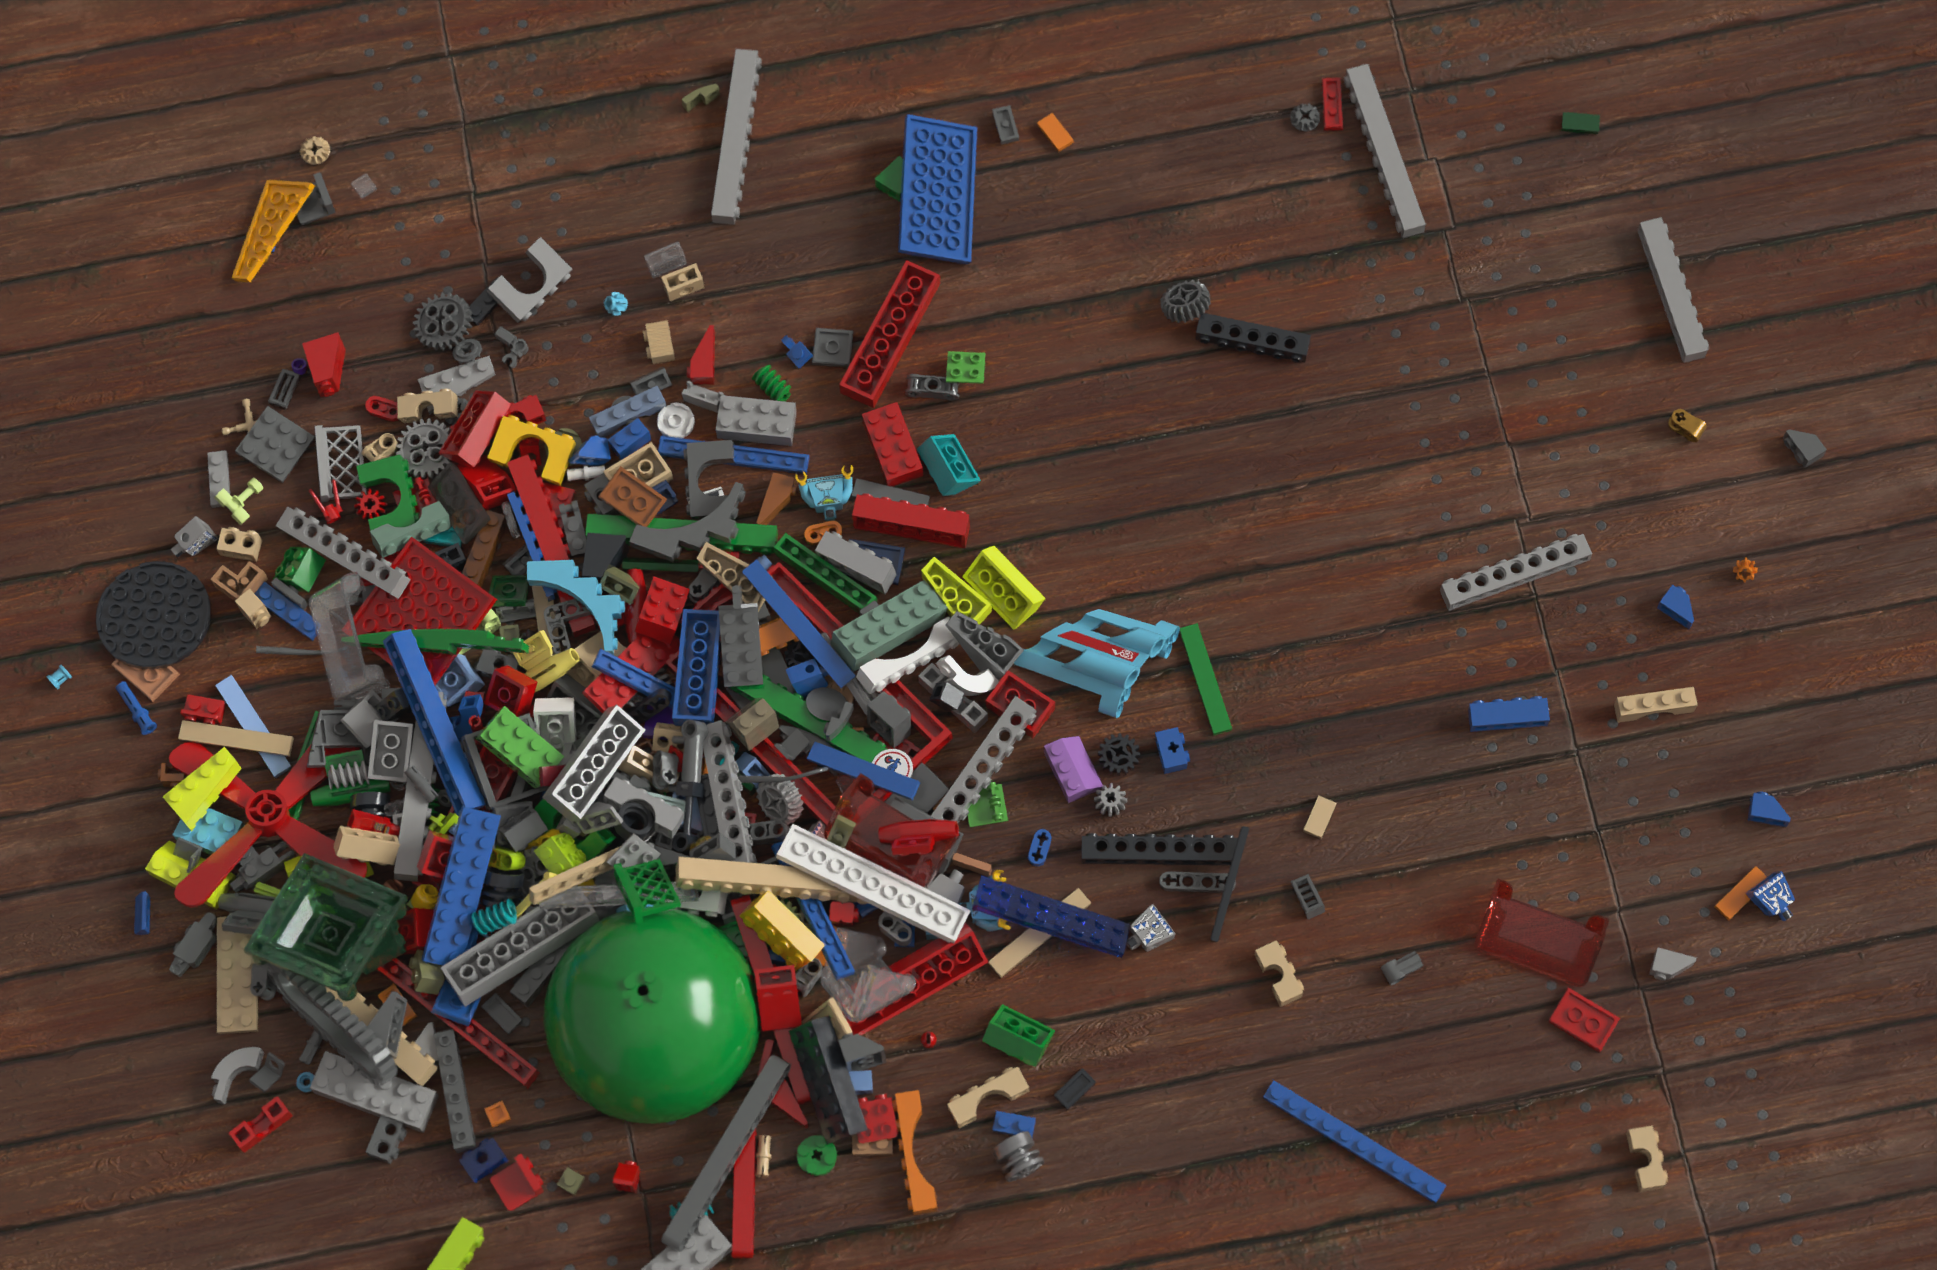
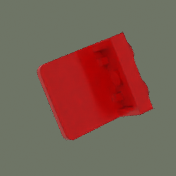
M887 1094L876 1095L875 1100L867 1101V1097L858 1099L868 1130L857 1134L860 1143L895 1138L898 1135L891 1097H887Z
M522 1154L515 1157L517 1162L491 1177V1183L508 1211L517 1209L544 1192L541 1187L544 1184L539 1174H533L531 1170L534 1167L528 1157L524 1158Z

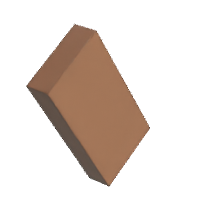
M954 853L952 858L953 865L990 877L992 871L990 864L958 853Z

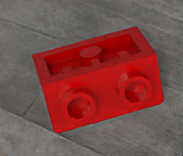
M188 694L185 707L181 709L180 714L185 718V721H202L204 724L221 725L226 702Z

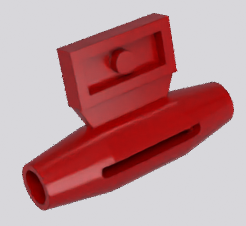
M629 569L627 571V574L633 578L640 588L631 605L625 602V612H622V619H614L617 620L618 629L625 624L629 645L640 635L634 631L647 597L643 570ZM602 591V595H612L606 591Z
M940 819L901 821L879 827L878 830L879 841L881 843L893 844L891 848L892 854L900 856L914 853L927 854L932 852L935 842L958 837L959 834L957 821Z

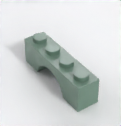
M437 501L422 508L420 519L413 525L394 527L385 524L371 530L370 533L373 545L382 558L402 550L411 537L420 542L450 529L451 524L449 514L441 503Z

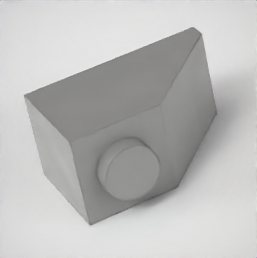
M1657 947L1650 975H1654V978L1658 980H1669L1692 967L1696 962V958Z
M431 1022L427 1024L415 1043L422 1048L419 1052L424 1056L427 1053L435 1060L434 1065L436 1066L439 1065L434 1037L436 1029Z

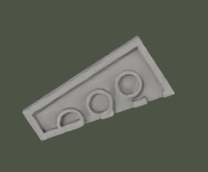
M490 356L477 359L475 362L471 361L468 364L465 363L420 378L418 381L422 392H440V389H450L457 396H461L470 388L480 385L496 374ZM427 407L429 414H432L434 412V407Z

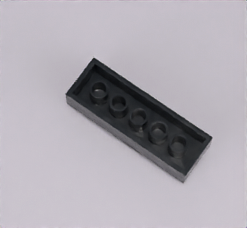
M830 1015L811 1020L790 1030V1039L793 1043L826 1145L845 1140L868 1130Z

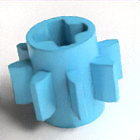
M611 292V296H607L604 301L605 309L608 310V313H612V315H621V311L625 312L627 309V299L624 297V294L619 292Z

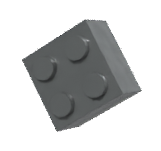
M883 691L867 704V724L890 746L895 748L911 735V714L907 708H902L892 695H888Z

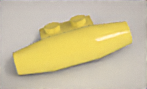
M544 630L523 641L530 646L528 654L513 652L519 665L527 670L525 675L538 682L535 692L540 691L564 676L580 661L578 653L573 648L552 655L553 646Z

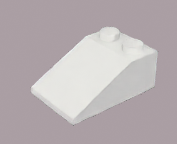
M574 698L535 699L533 714L534 722H536V733L562 754L565 743H573L577 740Z

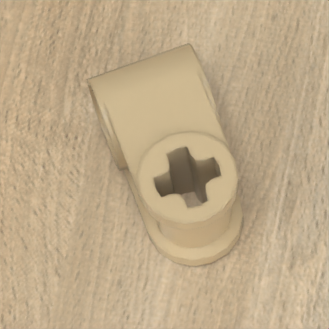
M385 433L373 443L367 445L361 454L367 457L370 462L388 458L398 452L396 447L398 442L392 434ZM387 442H393L391 446L385 447Z

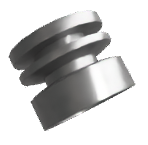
M1029 1131L1021 1132L1006 1139L992 1150L998 1163L1008 1162L1002 1168L1003 1173H1008L1005 1176L1008 1182L1025 1178L1044 1164V1159L1037 1157L1040 1154L1039 1150L1029 1151L1035 1144Z

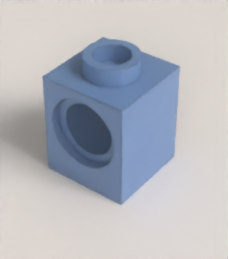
M848 1071L856 1095L873 1094L871 1071Z

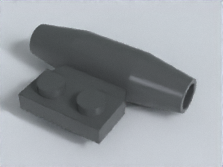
M223 893L218 901L220 909L231 912L222 923L223 931L259 936L266 926L267 920L293 919L296 912V905L294 903L273 896L259 894Z

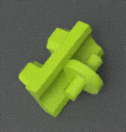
M451 812L446 817L442 813L437 818L431 816L429 820L432 824L428 829L445 834L454 823L457 824L459 816Z

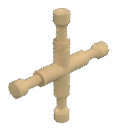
M249 399L242 400L245 407L246 423L236 425V427L222 428L223 435H228L235 431L242 432L248 430L249 432L256 421H253Z

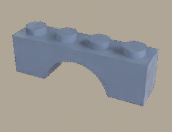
M655 386L589 417L596 436L604 438L616 432L619 427L632 419L646 415L651 416L659 412L663 407H666V402L658 386Z

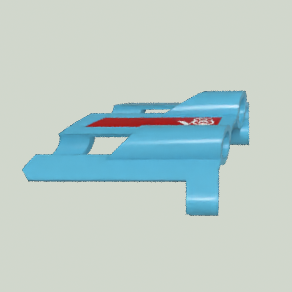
M1097 609L1086 613L1081 620L1074 624L1065 622L1041 636V640L1037 645L1024 649L1014 664L1102 695L1099 712L1118 718L1123 710V703L1130 696L1131 686L1139 676L1140 667L1149 657L1159 656L1167 659L1172 649V643L1176 641L1179 635L1180 627L1162 620L1155 626ZM1103 623H1107L1130 632L1115 637H1108L1093 630L1100 627ZM1061 645L1083 652L1079 657L1066 664L1047 657L1057 651Z

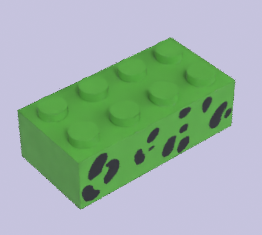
M505 706L498 710L475 738L535 789L540 787L539 767L556 766L564 758V755Z

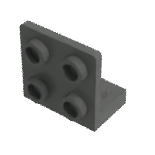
M320 172L314 174L316 181L312 183L315 187L297 213L301 225L336 213Z

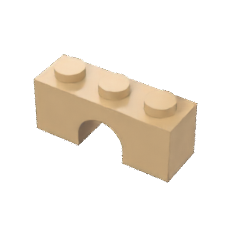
M440 389V392L423 391L422 394L405 393L404 396L397 397L398 419L403 423L419 422L422 419L423 410L428 406L434 407V415L439 419L458 417L457 395L450 389Z
M1276 940L1256 949L1254 955L1263 972L1269 969H1276L1282 974L1283 979L1272 986V991L1280 1007L1301 998L1304 987L1299 979L1296 980L1293 974L1295 969L1291 962H1287L1285 958L1287 954L1283 945H1279Z
M1653 1126L1628 1130L1626 1135L1630 1153H1644L1649 1160L1647 1167L1637 1169L1635 1172L1639 1192L1664 1188L1666 1182H1668L1666 1170L1662 1169L1663 1154L1661 1150L1658 1151L1657 1143H1659L1657 1131H1654Z

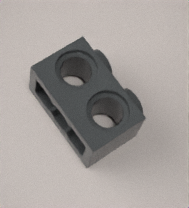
M381 1115L367 1147V1155L391 1164L392 1160H395L398 1156L400 1141L405 1139L407 1130H405L406 1126L402 1122ZM390 1127H396V1132L393 1135H387V1130ZM388 1145V1151L380 1154L379 1149L381 1146Z

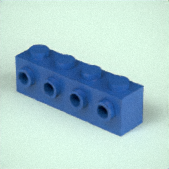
M1534 696L1527 700H1522V698H1513L1511 701L1495 699L1484 703V701H1474L1468 708L1470 732L1548 726L1550 721L1547 698H1542L1541 696Z

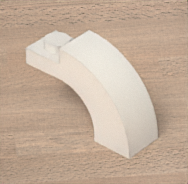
M950 655L941 658L936 663L941 673L948 677L945 682L958 688L966 696H975L990 691L999 683V680L989 669L979 672L976 676L967 674Z

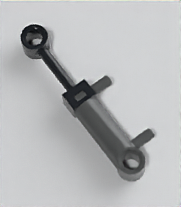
M691 719L686 720L682 725L681 732L683 736H673L672 738L674 744H684L681 782H677V785L672 784L668 786L669 792H676V795L686 797L683 833H677L674 836L672 846L677 852L690 854V850L700 845L698 837L691 834L693 797L703 798L704 784L700 783L704 739H706L709 732L708 726L704 722Z

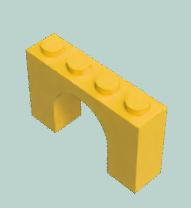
M509 415V417L503 416L489 452L488 460L508 467L507 462L510 461L514 448L520 441L526 438L540 439L548 446L549 450L548 459L541 478L544 481L561 486L569 465V459L576 446L575 441L572 440L573 437L567 434L557 435L550 428L545 427L544 430L537 428V424L529 421L526 423L520 422L519 418Z

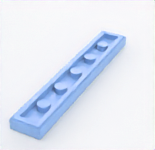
M232 675L215 685L243 729L269 733ZM259 752L275 778L292 768L285 756Z

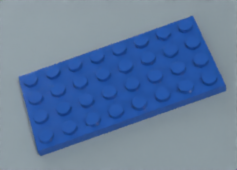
M906 115L899 253L967 265L971 263L977 127Z

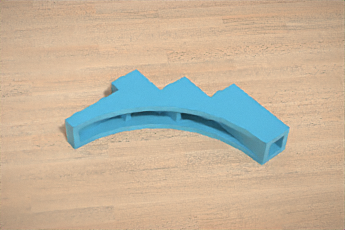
M573 560L527 562V581L529 585L557 589L581 602L591 612L600 626L603 635L604 651L614 655V650L618 649L617 638H614V631H617L618 625L617 620L614 619H622V612H625V601L621 600L620 595H602V585L598 583L596 577L576 578L579 577V568L575 566Z

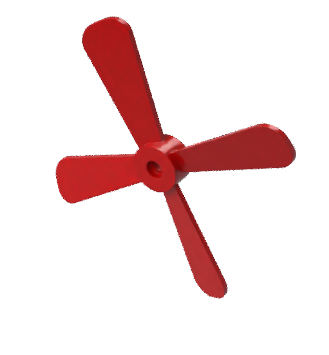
M187 742L181 744L170 753L169 761L174 769L189 776L214 755L199 743ZM311 745L275 791L262 790L255 793L237 776L234 777L227 788L221 791L219 795L245 809L248 823L176 886L174 894L179 903L186 907H197L205 903L259 836L272 837L278 835L337 892L347 894L358 888L367 874L366 862L353 858L342 859L336 856L333 847L334 840L290 817L289 809L328 778L325 767L307 768ZM324 748L325 757L360 750V748Z

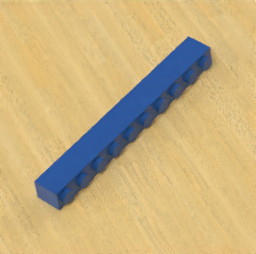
M411 629L392 633L383 640L384 646L455 813L459 816L462 806L479 810L485 805L483 795L480 793L468 760L463 753L453 725L448 718L438 690L433 683L431 673L428 671L424 657L416 643V638L413 636Z

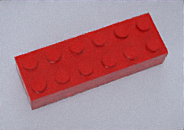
M864 493L862 495L857 494L852 514L854 529L966 548L970 521L969 514H966L964 511L956 510L953 512L943 507L931 508L926 504L914 505L905 500L897 502L892 501L888 497L875 498L870 494Z

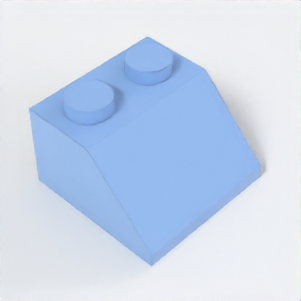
M458 654L435 687L438 692L444 693V699H447L446 706L449 707L461 702L466 691L477 692L485 683L464 655Z

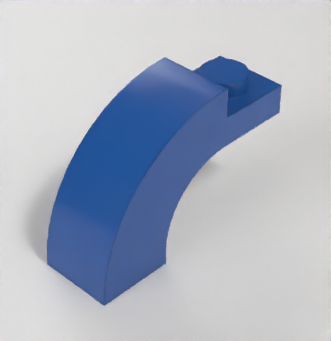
M481 694L462 697L459 707L460 715L449 717L458 740H461L460 738L473 733L469 725V718L473 715L481 717L483 710Z

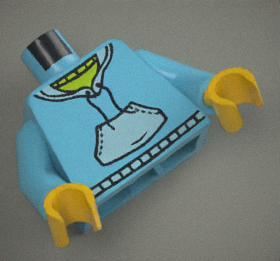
M851 465V472L849 473L844 471L843 466L842 474L812 479H807L804 471L803 479H798L797 473L795 474V479L800 482L799 489L802 499L810 508H815L816 513L824 512L826 521L835 520V511L842 510L843 504L848 502L852 493V477L850 475L853 473V466Z
M995 870L992 876L976 885L969 892L970 902L958 903L970 910L969 914L972 915V923L989 932L1001 930L1002 928L1005 930L1011 929L1010 926L1005 925L1011 919L1003 914L1000 884H997L998 882L1006 881L1004 877L999 878L1000 874L1004 872L1002 870Z

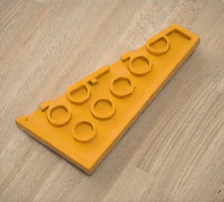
M266 181L233 272V280L237 282L252 281L315 186L312 183Z

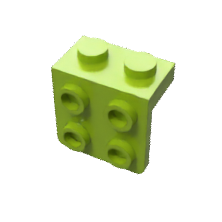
M565 832L550 837L534 850L547 870L554 874H561L587 862L585 854L575 846L572 836Z

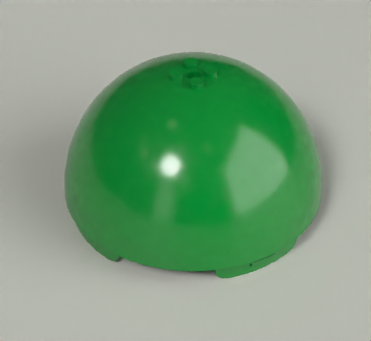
M670 909L643 916V922L635 924L629 910L610 915L589 927L573 941L560 958L552 974L544 1003V1030L552 1060L561 1077L577 1096L598 1111L614 1118L636 1123H664L697 1114L717 1102L733 1088L744 1074L755 1053L760 1037L761 1017L753 970L744 954L728 935L707 920L689 912ZM642 986L649 988V992L645 996H640L637 993L638 989Z

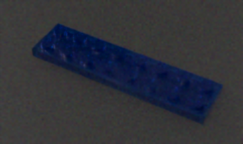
M982 875L972 905L973 910L1120 958L1124 954L1131 925L1016 886L994 881Z

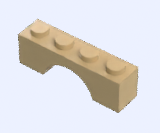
M1694 687L1617 697L1614 707L1617 722H1626L1660 712H1670L1675 715L1691 713L1697 707Z
M1010 1067L1002 1072L1003 1075L997 1078L993 1076L987 1079L984 1085L980 1087L974 1086L967 1090V1094L963 1096L957 1095L949 1100L950 1103L947 1104L948 1109L959 1129L977 1120L976 1110L978 1104L986 1096L1000 1094L1012 1101L1029 1092V1086L1018 1067L1014 1069Z

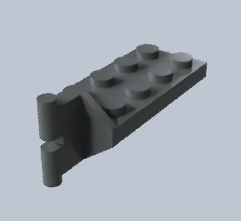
M735 585L732 587L733 604L718 606L724 687L763 684L758 603L743 604L742 587Z

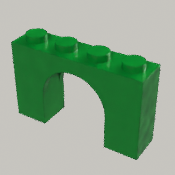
M399 454L356 466L360 484L364 488L382 483H393L401 491L400 503L393 512L368 519L370 531L385 524L394 527H407L420 519V514L416 513L415 509L417 499L415 495H412L411 488L414 487L411 477H408L407 470H410L407 459H404Z
M544 798L534 808L548 829L544 833L551 829H556L562 818V814ZM608 828L590 833L585 840L574 838V844L578 850L585 854L586 860L589 861L600 856L616 837Z

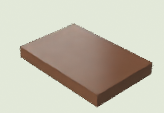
M117 659L111 664L112 667L152 702L180 675L172 666L160 669H139L128 666Z

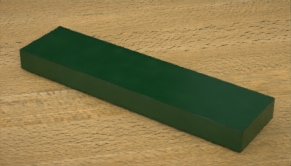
M624 557L622 568L698 572L700 563L698 560L675 559L674 562L660 558Z

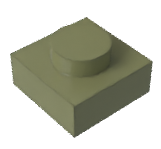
M567 1167L557 1186L575 1196L585 1177Z

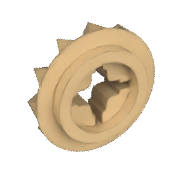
M313 136L311 139H306L304 144H301L300 153L307 163L320 164L328 158L330 147L322 137L316 138ZM314 145H316L318 149L316 151V156L312 151Z

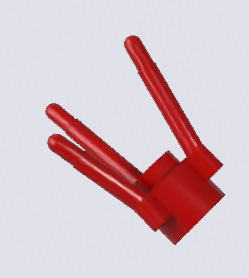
M334 479L332 480L336 507L333 504L324 507L313 490L309 489L327 524L341 518L339 513L343 512Z

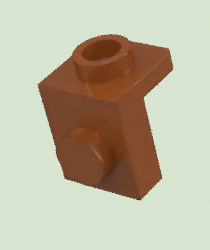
M161 763V769H158V780H160L164 787L173 789L186 778L183 773L169 774V767L166 763Z

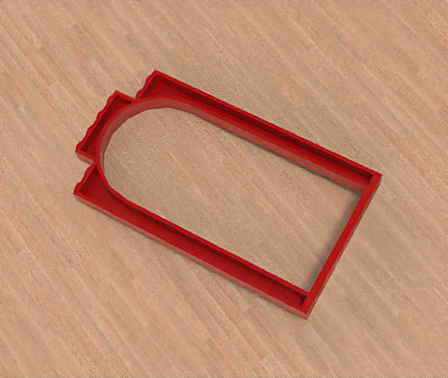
M780 562L776 565H771L767 569L770 576L773 577L776 583L820 634L827 633L831 639L833 632L844 626ZM723 584L714 587L704 600L701 599L695 604L693 609L719 611L718 606L733 604L732 592ZM683 615L681 616L679 621L680 627H682ZM679 651L672 653L668 657L669 660L666 661L667 668L675 676H677ZM898 680L895 683L887 684L879 693L881 694L885 691L888 695H892L902 708H907L911 714V725L929 742L911 759L914 771L921 763L926 764L953 737L952 732ZM717 687L715 716L718 720L725 723L739 709ZM765 738L750 750L772 775L778 773L788 777L802 774L768 738ZM807 777L791 780V782H795V787L799 788V794H802L801 800L804 801L802 805L830 831L838 815L845 817ZM879 788L850 814L847 819L855 822L856 827L893 793Z

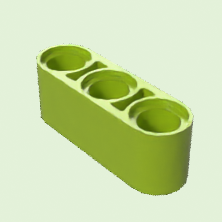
M495 845V849H492L488 866L505 871L521 870L525 866L526 860L521 852H515L514 850Z

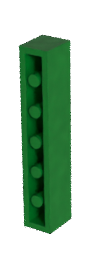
M787 533L774 546L777 557L858 614H860L861 609L872 601L877 602L875 595Z

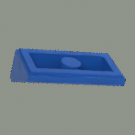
M146 891L141 892L135 898L134 933L136 935L150 933L151 897Z

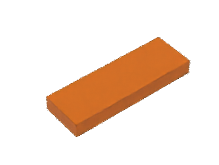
M1756 866L1715 905V908L1729 921L1751 900L1746 895V892L1767 878V876Z

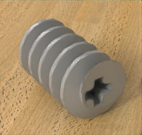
M364 761L361 762L360 767L354 762L353 768L350 767L349 763H346L345 769L342 768L341 764H338L337 770H335L333 764L330 765L328 778L331 790L333 784H335L337 789L340 788L341 783L347 788L349 782L355 787L357 781L363 786L365 780L370 785L368 766H366Z

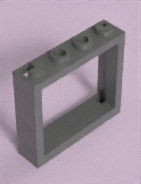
M530 714L518 717L536 732V722L533 721ZM482 730L460 738L477 786L483 795L486 811L493 810V806L510 804L547 791L550 787L540 786L496 802L474 742Z

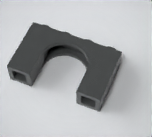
M732 440L687 443V449H684V460H688V467H685V479H689V486H686V497L690 498V504H687L686 507L687 515H690L692 520L699 521L708 516L728 496H709L703 493L698 487V479L701 472L710 465L735 463Z

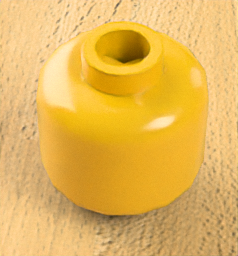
M422 884L417 887L412 895L411 904L414 908L434 910L439 892L433 885Z

